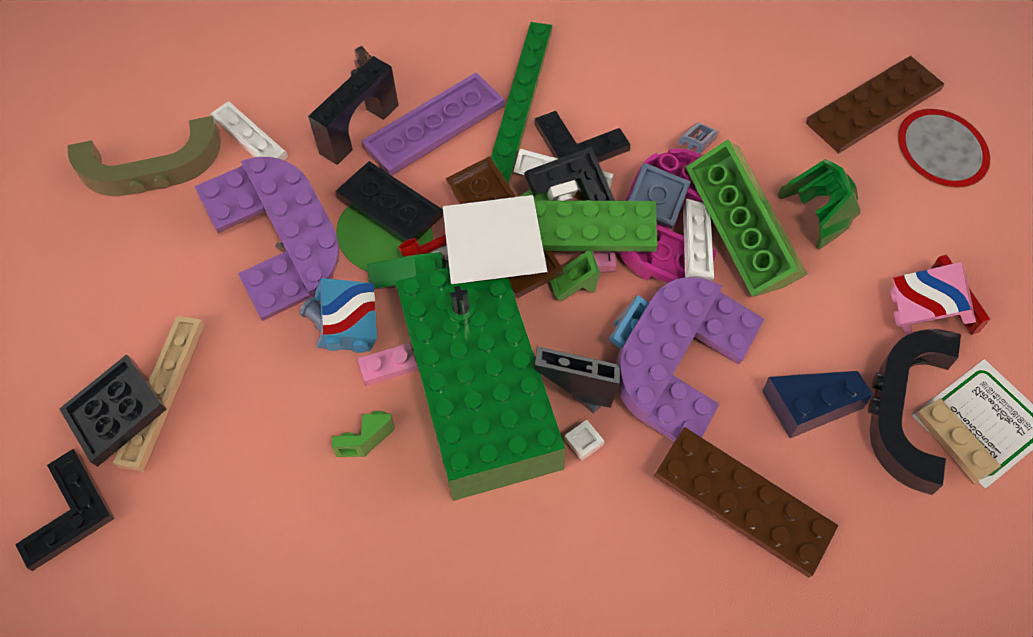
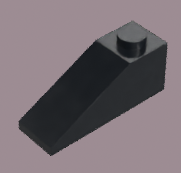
M537 346L534 370L582 402L611 408L620 384L619 364Z

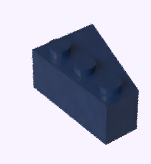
M858 371L774 376L768 378L762 390L789 438L861 410L873 396V393Z

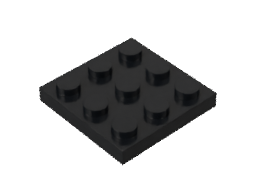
M127 354L59 408L89 461L97 467L167 410L139 367Z

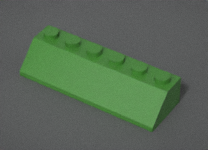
M727 139L686 166L752 297L785 288L808 275L744 155L736 144Z

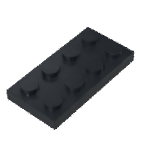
M370 161L335 191L337 198L402 242L413 238L419 240L443 216L442 208Z

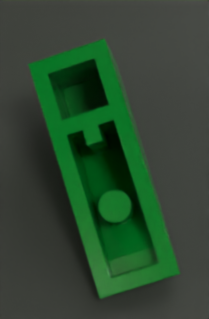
M441 252L412 255L367 264L369 283H374V290L396 287L395 281L446 268L445 255Z

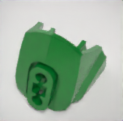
M824 159L789 181L787 185L781 187L778 193L780 199L798 194L803 205L816 196H830L829 202L815 211L819 219V238L816 244L819 250L849 229L853 220L861 213L857 202L858 193L855 183L842 167L827 159Z

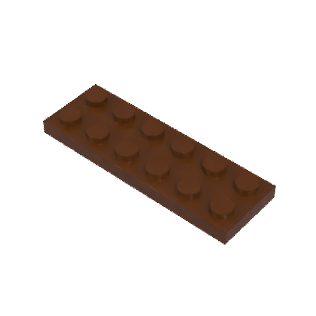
M910 55L807 118L806 124L839 154L941 91L944 83Z
M490 156L446 178L447 184L460 204L516 197ZM544 251L547 272L508 277L517 298L564 274L563 268L552 251Z
M686 427L682 429L654 474V477L808 578L814 575L839 526Z

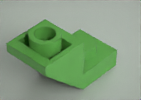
M383 411L363 414L361 435L343 433L341 436H332L331 447L336 457H365L394 431L395 424L392 415Z

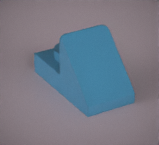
M637 295L614 321L613 324L616 328L608 340L621 349L649 302Z

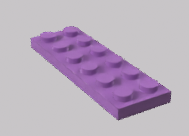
M476 72L363 139L362 145L383 170L392 176L504 107L505 100Z

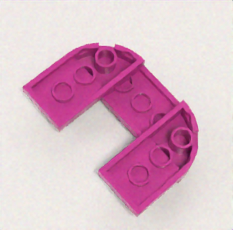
M669 149L667 153L659 155L655 153L644 161L646 164L691 181L685 198L704 203L686 169V166L703 155L686 149ZM639 169V171H638V173H637V175H636V177H635V179H634V181H633V183H632V186H631V188H630V190H629V193H628L627 198H626L625 201H628V200H629V197H630L631 192H632V190H633V187H634V184H635L636 179H637V177H638V174H639V172H640V169ZM657 223V252L618 251L626 265L646 280H649L652 276L669 283L676 279L685 278L684 236L669 230L666 226ZM713 249V262L717 253L715 249Z

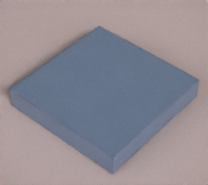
M643 163L628 201H656L657 223L672 229L691 181Z

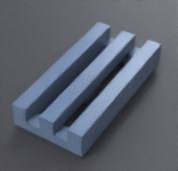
M698 122L681 136L678 144L683 146L685 143H689L687 148L692 150L694 147H697L696 152L701 154L716 140L718 131Z

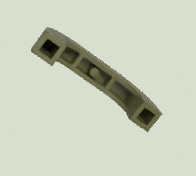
M208 116L189 120L190 137L183 148L169 155L114 166L102 164L101 154L91 140L67 145L68 158L82 182L92 191L107 196L138 194L182 184L204 173L218 156L221 145L220 131L214 117Z

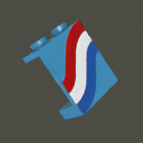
M321 278L315 291V301H321L322 332L317 341V348H326L329 351L342 349L353 350L356 353L370 352L377 340L374 283Z

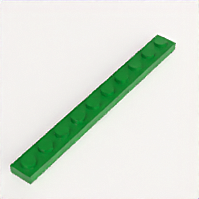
M530 22L491 155V159L509 186L551 38L552 25Z

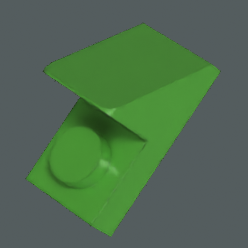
M591 250L586 251L563 267V275L550 281L555 297L561 301L581 288L592 293L595 292L600 270Z

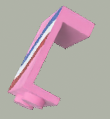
M962 262L893 277L895 288H891L890 291L893 303L898 305V311H894V317L897 327L902 326L906 335L912 333L911 324L956 315L961 316L964 324L976 322L967 275Z

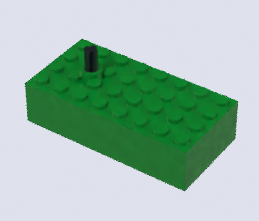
M448 267L395 281L453 501L564 470L565 446L541 374L534 370L535 356L509 278L504 277L451 284L450 269Z

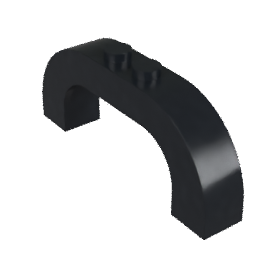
M940 329L916 331L903 337L895 344L883 361L879 373L876 372L874 375L872 388L876 389L875 397L871 398L868 406V413L872 414L870 422L871 445L880 464L900 483L933 495L943 486L946 458L925 453L913 446L904 434L902 416L910 367L931 365L949 370L959 357L961 334Z

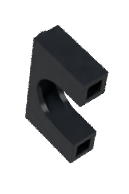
M372 56L308 116L319 154L336 165L353 150L349 136V123L356 108L363 101L365 102L366 110L383 120L399 106L392 66L375 56Z

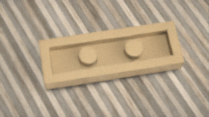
M941 398L919 410L916 414L917 418L974 484L1001 467Z

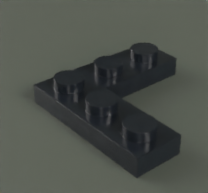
M557 111L535 118L536 128L557 159L592 147L599 163L630 151L631 144L620 128L577 144Z
M592 147L529 169L524 173L534 197L548 192L550 187L575 180L578 182L586 201H615Z
M74 449L47 464L71 510L15 544L27 569L34 571L115 519L81 457Z

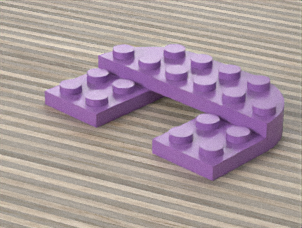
M253 157L241 161L242 166L194 186L217 233L264 212L267 213L286 252L238 273L262 321L315 296L320 279H332L339 263V245L336 232L309 180L291 163L274 157Z
M680 278L660 288L648 303L625 344L620 349L615 363L620 365V397L626 407L642 422L674 442L684 427L702 437L719 406V403L673 375L693 338L699 339L739 364L743 361L764 321V318L720 292L721 285L704 278Z

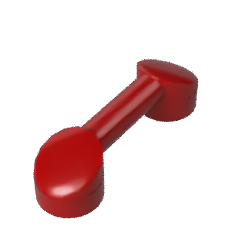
M446 234L421 246L416 238L409 239L400 244L398 249L404 257L428 254L447 245Z

